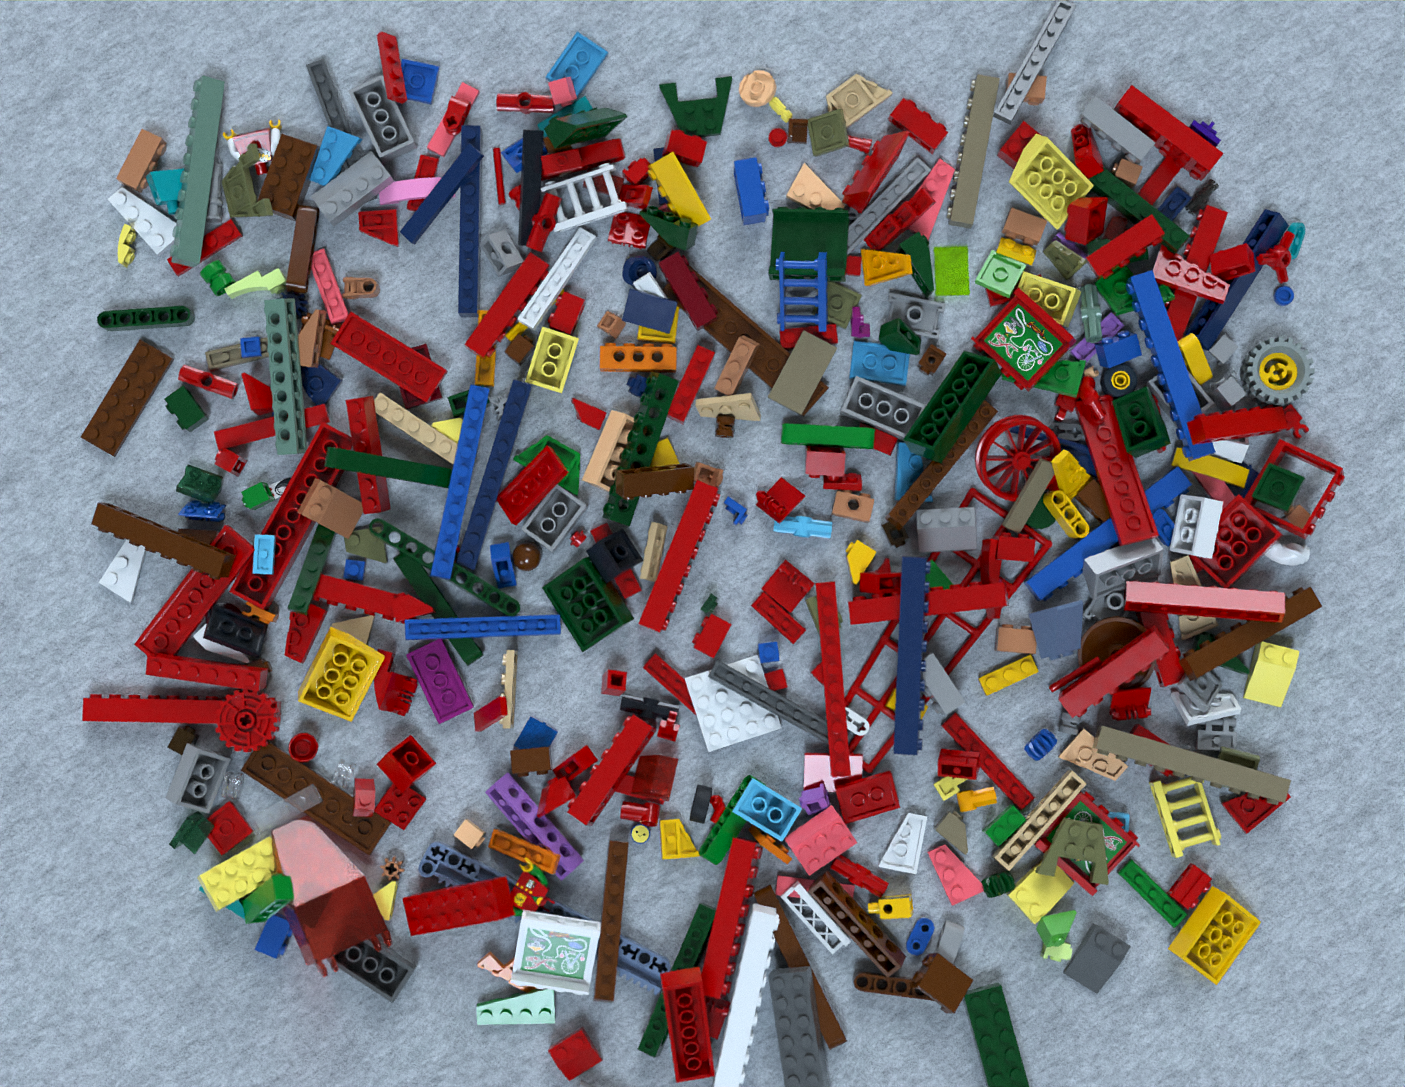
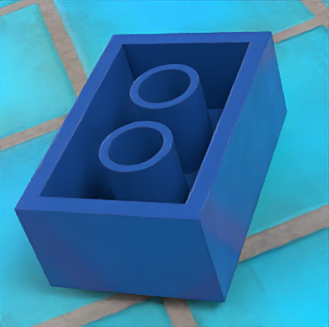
M757 157L734 161L733 173L743 226L765 222L766 216H769L768 199L764 200L766 187L765 182L761 181L763 174L761 163H757Z

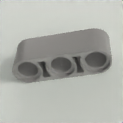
M945 921L934 953L940 954L954 965L965 927Z

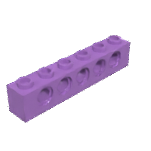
M506 773L485 792L526 841L561 855L555 873L561 881L584 861L545 815L538 818V806L509 773Z

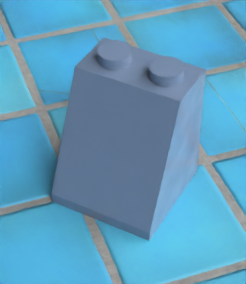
M1082 600L1029 614L1041 659L1049 657L1050 661L1061 658L1060 654L1063 657L1073 655V650L1081 648Z

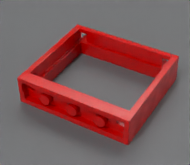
M1279 439L1244 499L1272 524L1306 540L1308 535L1311 536L1315 531V523L1318 518L1321 519L1324 516L1326 504L1328 502L1331 503L1334 499L1336 487L1342 485L1345 479L1344 470L1340 466ZM1285 453L1334 475L1303 529L1256 507L1257 500L1252 498V494L1268 464L1272 463L1278 466Z

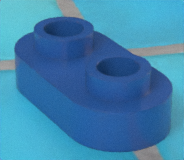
M920 918L915 922L906 941V949L910 954L920 955L925 951L935 929L930 919ZM928 925V930L923 932L921 927ZM915 942L920 944L918 949L913 948Z

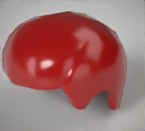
M299 733L290 740L288 751L294 760L308 762L316 756L319 746L314 736L309 733Z

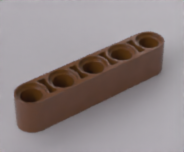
M299 205L286 280L287 292L306 294L308 291L319 221L318 207Z
M859 971L854 974L852 979L855 988L859 991L934 1001L925 993H916L915 989L911 987L913 980L910 977L891 975L887 978L884 974ZM861 976L867 978V983L864 986L857 985V979ZM880 979L886 980V986L882 989L876 987V983ZM898 982H905V989L897 991L896 984Z

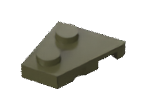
M1057 240L1052 242L1043 251L1066 280L1070 279L1088 262Z
M381 526L372 528L376 533L383 531ZM369 528L353 531L349 539L344 537L346 552L382 563H388L385 543L372 536Z

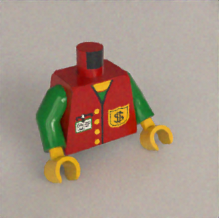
M525 857L524 859L528 863L525 866L519 864L523 872L510 892L515 912L514 916H522L523 910L536 912L539 907L550 912L555 902L546 897L550 889L548 887L549 882L543 870L532 864Z

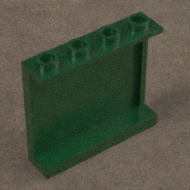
M783 206L772 209V244L770 267L768 270L770 280H779V270H776V259H779L781 252H785V261H814L818 259L819 252H827V282H846L849 234L848 210L844 208L826 210L823 207L807 209L805 207L789 209ZM785 268V279H815V277H818V271H814V269Z

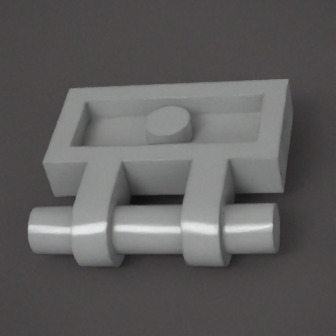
M1227 716L1198 723L1204 725V730H1196V749L1220 751L1222 746L1236 750L1237 732H1229V726H1236V718H1229ZM1212 725H1221V731H1212Z

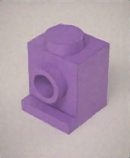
M824 783L820 784V787L801 791L802 797H799L800 806L802 809L805 808L808 815L820 813L830 806V795Z

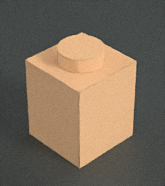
M465 819L454 833V836L473 849L475 846L480 847L485 840L483 835L486 832L469 819Z

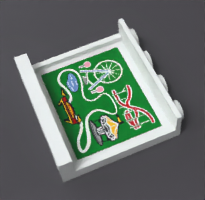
M523 910L511 983H515L518 986H534L537 989L547 988L557 992L566 991L576 995H589L601 922Z

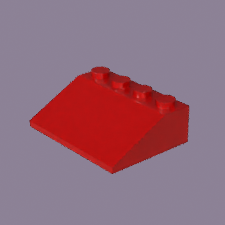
M903 131L883 136L880 142L878 140L875 142L871 149L874 152L871 156L867 155L861 164L864 167L861 171L857 170L852 177L854 182L851 186L847 185L844 189L842 203L857 210L858 213L864 211L900 156L910 132Z
M1238 494L1222 510L1212 559L1194 555L1190 556L1223 588L1229 589L1284 535Z

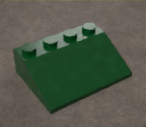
M589 556L583 558L542 587L582 652L634 620V617L611 581L605 582Z

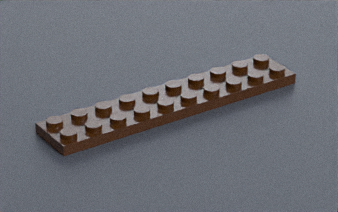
M688 265L687 267L690 272L694 271L699 279L697 284L700 289L703 287L709 297L706 299L709 304L713 303L718 311V314H716L717 321L703 329L730 353L738 338L743 335L759 343L760 346L748 369L772 389L790 353ZM668 283L662 291L668 299L677 301V306L686 314ZM821 380L802 413L803 417L829 389Z

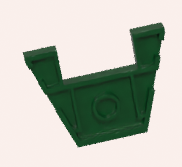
M732 76L715 78L717 97L678 101L676 82L659 84V89L678 129L689 136L708 137L721 135Z

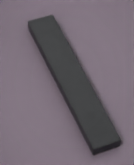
M523 129L518 245L526 246L533 228L532 218L540 209L543 130Z

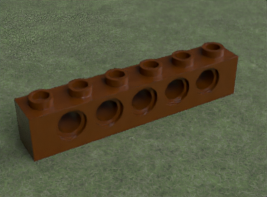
M828 871L818 877L807 892L887 978L899 970L907 956Z

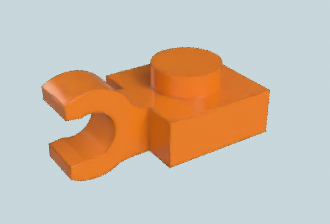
M246 602V605L251 607V612L242 611L243 615L248 617L257 615L259 616L258 620L266 624H270V621L277 622L279 615Z

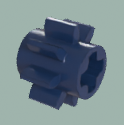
M636 374L635 378L630 377L626 384L629 386L628 392L641 398L646 389L647 378Z

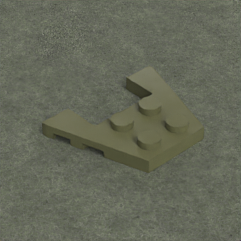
M249 144L246 147L247 152L241 154L238 158L239 163L236 166H232L222 180L230 217L273 216L270 199H262L257 202L249 167L260 161L257 144Z
M1063 818L1052 838L1051 846L1048 851H1045L1044 859L1040 866H1037L1035 872L1041 875L1055 876L1058 857L1090 861L1093 863L1089 881L1108 885L1103 825Z

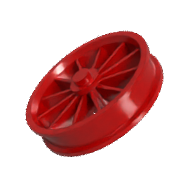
M1027 415L1005 417L994 423L983 434L978 443L975 453V467L978 477L998 497L1008 501H1016L1022 489L1017 490L1020 470L1025 482H1027L1029 477L1025 469L1028 466L1033 470L1035 468L1030 465L1031 461H1039L1042 458L1051 463L1055 456L1061 452L1059 440L1049 427L1034 417ZM1019 425L1017 446H1015L1009 428ZM1026 425L1035 426V429L1024 443ZM1005 431L1010 446L1006 445L1003 447L995 442V440ZM1043 431L1047 439L1032 446V444L1035 442L1039 434ZM994 443L1003 449L1007 455L987 454ZM1050 446V456H1030ZM986 461H1005L988 471L986 470ZM1005 470L997 483L993 485L989 478ZM1013 473L1010 491L1002 490L1001 488ZM1055 474L1053 475V477H1052L1051 481L1049 482L1048 486L1046 487V489L1050 486V484H1051V483L1053 482V480L1055 479Z

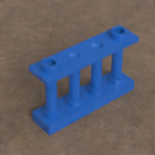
M781 252L779 259H776V270H779L780 313H777V324H780L781 331H785L786 322L815 323V325H819V332H826L828 326L827 252H819L818 259L814 261H785V252ZM785 268L814 269V271H818V277H815V279H785ZM785 287H815V289H818V295H815V297H786ZM786 305H815V307H818V313H815V315H786Z

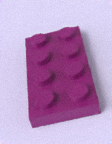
M437 639L406 654L438 724L475 708L442 639Z

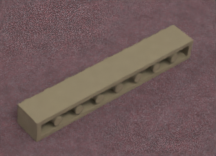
M977 74L976 79L971 81L970 91L973 94L972 98H968L966 107L969 110V115L965 116L963 123L966 131L965 135H961L960 146H963L962 153H958L956 164H959V169L955 171L953 182H956L955 189L951 190L950 200L953 202L952 207H948L946 218L949 219L948 225L971 229L973 225L1000 78Z

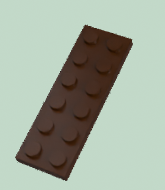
M139 340L81 435V438L116 457L174 359L146 342Z

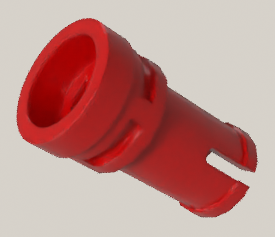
M848 135L850 148L860 150L859 152L869 155L872 139H860Z

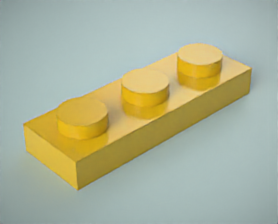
M1030 654L978 678V681L985 696H988L1039 671Z

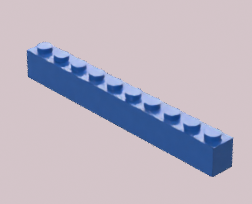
M1153 270L1132 276L1127 280L1126 290L1132 296L1134 312L1138 313L1140 319L1138 320L1141 331L1144 330L1146 336L1144 339L1145 345L1152 353L1151 362L1157 368L1159 384L1163 385L1165 402L1170 405V417L1176 423L1178 439L1182 440L1184 446L1182 447L1185 458H1188L1189 462L1215 453L1212 442L1192 444L1187 422L1194 420V416L1202 414Z
M470 385L430 572L432 577L449 580L451 577L489 388Z
M1178 466L1144 491L1152 516L1159 508L1164 507L1166 509L1174 503L1172 499L1176 496L1180 497L1181 494L1185 495L1189 492L1188 487L1192 483ZM1111 517L1024 582L1037 601L1042 599L1044 601L1048 600L1054 595L1052 591L1056 588L1061 590L1069 584L1067 581L1072 576L1076 578L1083 573L1084 559L1114 548L1112 545L1119 541Z

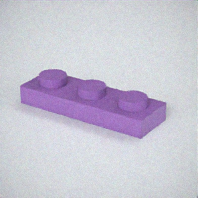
M1112 312L1101 321L1102 339L1113 337L1125 326ZM1084 338L1070 353L1078 362L1079 360H1086L1087 362L1097 353L1095 348L1097 343L1086 342Z

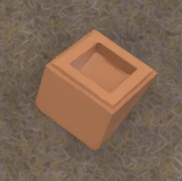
M607 311L597 327L616 339L626 323L620 317Z

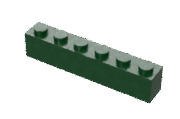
M1105 168L1104 171L1088 179L1094 185L1091 189L1100 197H1107L1108 204L1135 225L1152 214L1165 232L1162 238L1163 241L1159 244L1167 247L1168 251L1173 254L1178 253L1188 241L1189 234Z

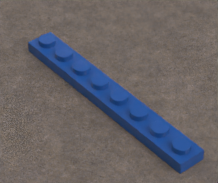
M560 615L414 619L404 621L405 640L561 634Z

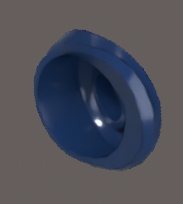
M645 256L628 258L623 266V280L636 289L633 284L634 281L650 272L654 279H656V266L651 259Z

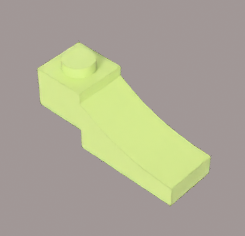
M279 268L264 276L259 271H256L224 289L231 299L245 293L263 290L270 291L272 294H279L286 290V278Z

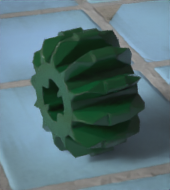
M1008 870L992 874L981 881L983 891L988 898L1006 894L1016 887L1014 878Z

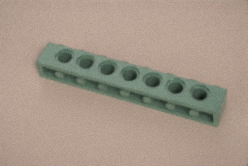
M295 299L264 300L277 455L305 453L307 450Z

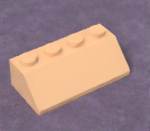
M611 410L582 478L583 481L609 492L616 478V469L620 466L622 460V451L626 448L628 442V434L634 425L633 417ZM646 426L643 428V434L647 432ZM640 444L637 446V452L641 450ZM634 462L631 464V469L635 468Z

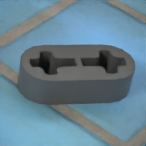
M1053 423L1049 426L1051 430L1057 427L1058 431H1063V433L1057 435L1058 438L1072 442L1079 441L1084 435L1079 424ZM1076 428L1079 435L1074 438L1073 434H1067V431H1072Z

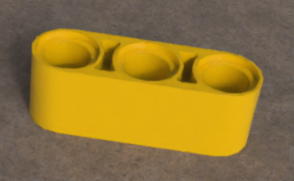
M1190 333L1177 341L1186 368L1197 383L1202 385L1213 378L1198 338L1193 333Z
M1061 490L1045 493L1043 502L1066 535L1070 538H1083L1087 536L1089 525L1066 493ZM1054 495L1057 497L1056 503L1053 500ZM1065 511L1068 512V517H1067V519L1065 518V515H1064ZM1076 526L1079 527L1078 533H1076Z

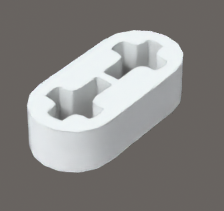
M845 707L848 712L847 716L852 719L851 722L846 720L847 729L856 735H865L869 731L868 721ZM853 722H864L865 730L857 732V726Z

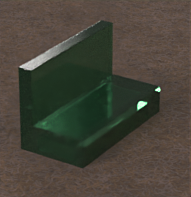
M197 811L186 818L169 845L173 849L185 845L193 854H196L215 826Z

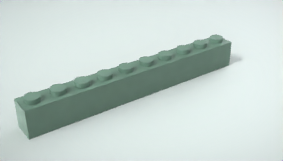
M204 75L195 80L193 85L195 96L190 105V109L193 111L188 121L190 132L185 141L187 146V153L183 157L185 168L180 177L182 189L178 193V201L180 203L175 213L177 225L173 229L172 236L175 239L174 245L170 249L171 262L190 267L200 264L225 81Z

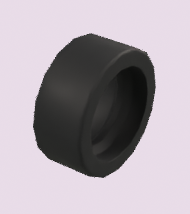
M697 785L689 817L690 821L705 823L712 795L711 787Z

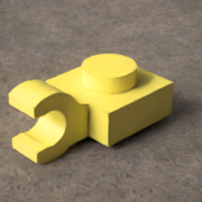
M943 777L933 785L943 801L959 792L960 790L957 786L967 779Z

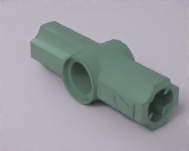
M1087 284L1080 287L1082 323H1084L1086 342L1098 343L1102 340L1100 322L1102 318L1100 304H1098V292L1096 285Z

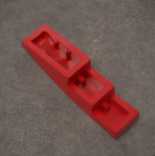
M921 188L909 201H905L893 214H889L864 239L865 243L871 250L881 251L915 223L936 201L925 188Z
M996 539L982 540L980 559L982 585L989 584L988 580L999 579L1002 560L995 559L998 542ZM1002 607L986 609L987 618L991 620L1000 619Z

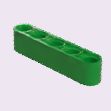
M782 424L781 444L874 449L875 429Z
M747 775L743 779L699 850V856L714 865H718L723 860L731 847L733 838L738 836L747 820L732 811L749 782L754 778L766 786V784L752 775Z

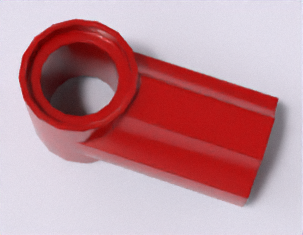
M623 801L620 818L637 821L645 826L656 827L661 806L651 802L638 804Z

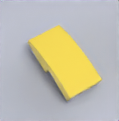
M124 224L118 242V262L127 268L135 257V250L129 247V245L135 241L136 230Z

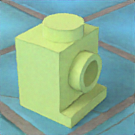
M1043 942L1040 956L1047 959L1049 955V959L1061 962V959L1070 960L1072 948H1070L1071 945L1067 942L1058 947L1051 946L1046 948Z

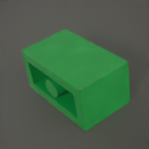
M1009 805L982 831L996 846H1000L1026 819L1013 805Z

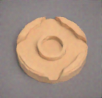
M756 70L750 75L747 74L742 79L739 86V94L745 104L751 107H760L766 105L774 97L777 89L776 82L770 73Z

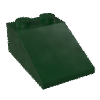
M917 232L900 243L896 253L911 256L912 274L910 275L926 299H928L934 291L929 241L925 235L921 236Z
M1147 386L1112 401L1127 453L1137 458L1171 444L1166 425Z

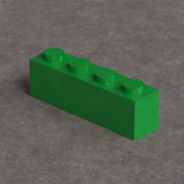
M283 874L272 875L268 881L263 882V885L257 887L253 893H250L242 901L246 924L265 922L294 900L291 876H283Z

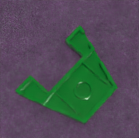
M1127 265L1123 268H1115L1111 276L1106 279L1102 277L1094 284L1097 287L1098 293L1116 316L1134 311L1132 296L1126 290L1127 280L1134 275ZM1161 285L1158 287L1164 303L1175 299V295L1168 286Z

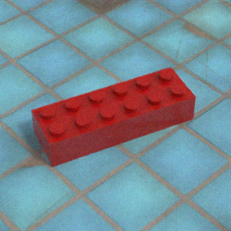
M1133 85L1130 86L1114 108V111L1155 142L1154 146L1159 149L1161 155L1172 157L1177 167L1187 170L1189 175L1196 180L1202 181L1224 154Z
M1153 625L1101 664L1060 691L1058 700L1072 718L1076 715L1078 717L1084 715L1090 705H1098L1104 700L1103 696L1108 693L1112 695L1119 690L1120 684L1123 682L1127 684L1136 677L1135 674L1140 670L1144 672L1149 669L1154 660L1160 661L1168 655L1167 651H1169V643L1156 626Z
M634 714L632 717L628 716L623 723L624 729L621 733L617 732L611 741L613 745L610 749L607 748L601 755L603 760L599 765H595L592 768L590 779L588 782L584 781L578 790L580 791L577 798L573 797L567 806L569 808L567 813L586 826L594 824L624 777L628 774L657 731L653 726Z
M506 876L416 893L402 898L411 936L498 921L515 915Z
M700 967L660 973L676 1083L714 1077L715 1071Z

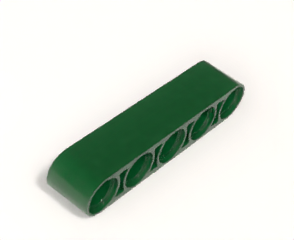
M185 306L104 311L97 317L98 325L110 332L190 326L195 321L194 313ZM188 312V317L185 320H181V314ZM168 313V314H169L168 320H166V321L163 322V321L161 320V319H162V316H163L164 314ZM150 315L149 321L143 323V317ZM130 316V322L124 324L125 317ZM111 317V323L105 326V320Z

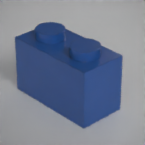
M1124 330L1118 332L1117 336L1105 337L1101 342L1095 344L1100 366L1111 368L1141 356L1142 352L1137 334Z
M275 913L267 920L254 950L275 959L280 957V955H284L288 947L285 943L288 937H292L296 926H293L295 920Z

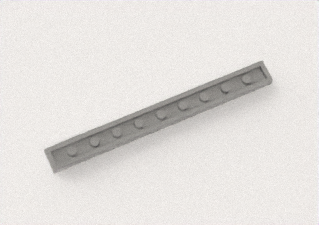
M918 157L849 226L847 256L931 172V169ZM789 287L786 293L791 297H808L815 290V287Z

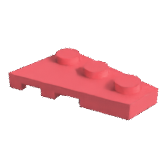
M945 844L927 852L952 906L983 892L982 883Z

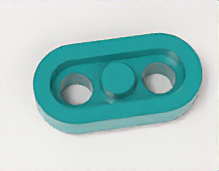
M1297 222L1292 223L1287 230L1295 235L1288 249L1291 253V259H1295L1298 256L1306 231L1305 225Z

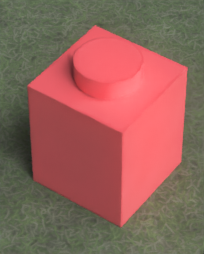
M571 77L548 83L554 105L568 106L572 104L571 100L577 99Z

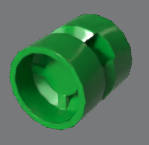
M220 260L211 262L200 272L203 280L207 284H211L209 288L216 296L225 294L224 288L236 283L231 274L226 273L227 269Z

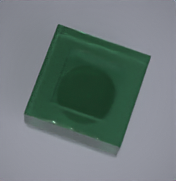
M710 594L700 610L705 614L708 611L712 613L718 605L715 602L717 597Z

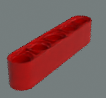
M611 139L579 147L583 168L568 174L624 160L626 157L621 139ZM542 165L541 181L559 177V174L545 177Z

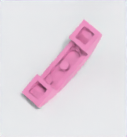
M442 177L393 182L379 193L380 205L425 199Z

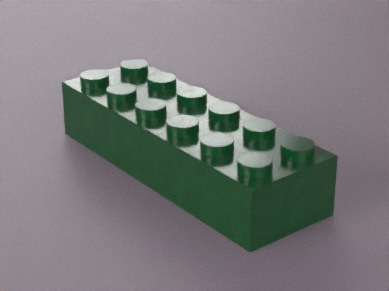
M963 351L903 440L911 453L939 463L943 462L1002 374L994 359Z
M997 982L968 990L963 998V1003L986 1087H1029L1002 986Z

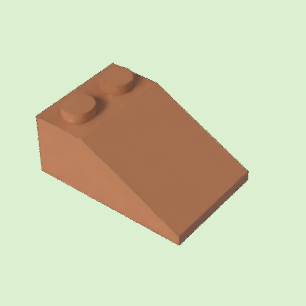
M315 478L297 513L349 539L363 513L362 502Z

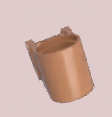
M343 278L344 299L375 298L380 293V286L372 278ZM369 284H374V289L371 292H366V287Z

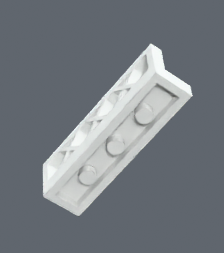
M796 881L781 895V898L832 955L843 945L847 946L851 942L850 938L799 881ZM794 890L800 895L799 903H792L787 898ZM802 906L811 907L813 910L812 917H804L802 915ZM815 920L823 921L826 924L825 932L816 931ZM828 935H836L840 940L833 948L827 943Z

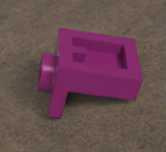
M852 307L851 336L858 338L870 337V324L864 323V315H860V307Z

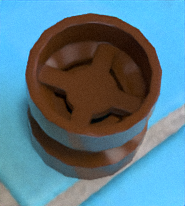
M726 416L716 417L718 427L715 430V437L734 438L732 427L735 424V418Z

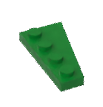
M1062 360L1061 362H1056L1033 388L1076 398L1086 360H1079V362ZM1002 374V380L1012 383L1015 381L1011 375L1007 378Z

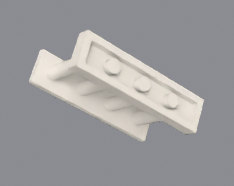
M609 163L598 166V170L558 183L556 181L545 183V187L541 188V191L543 193L549 192L557 197L556 190L567 187L575 210V218L568 220L564 216L560 203L556 213L558 220H556L557 223L554 228L555 233H561L629 210L625 201L621 202L618 199L610 173L616 170L614 165ZM600 175L604 176L611 199V206L603 208V205H600L592 179ZM582 181L586 182L593 205V212L587 214L582 210L574 185Z

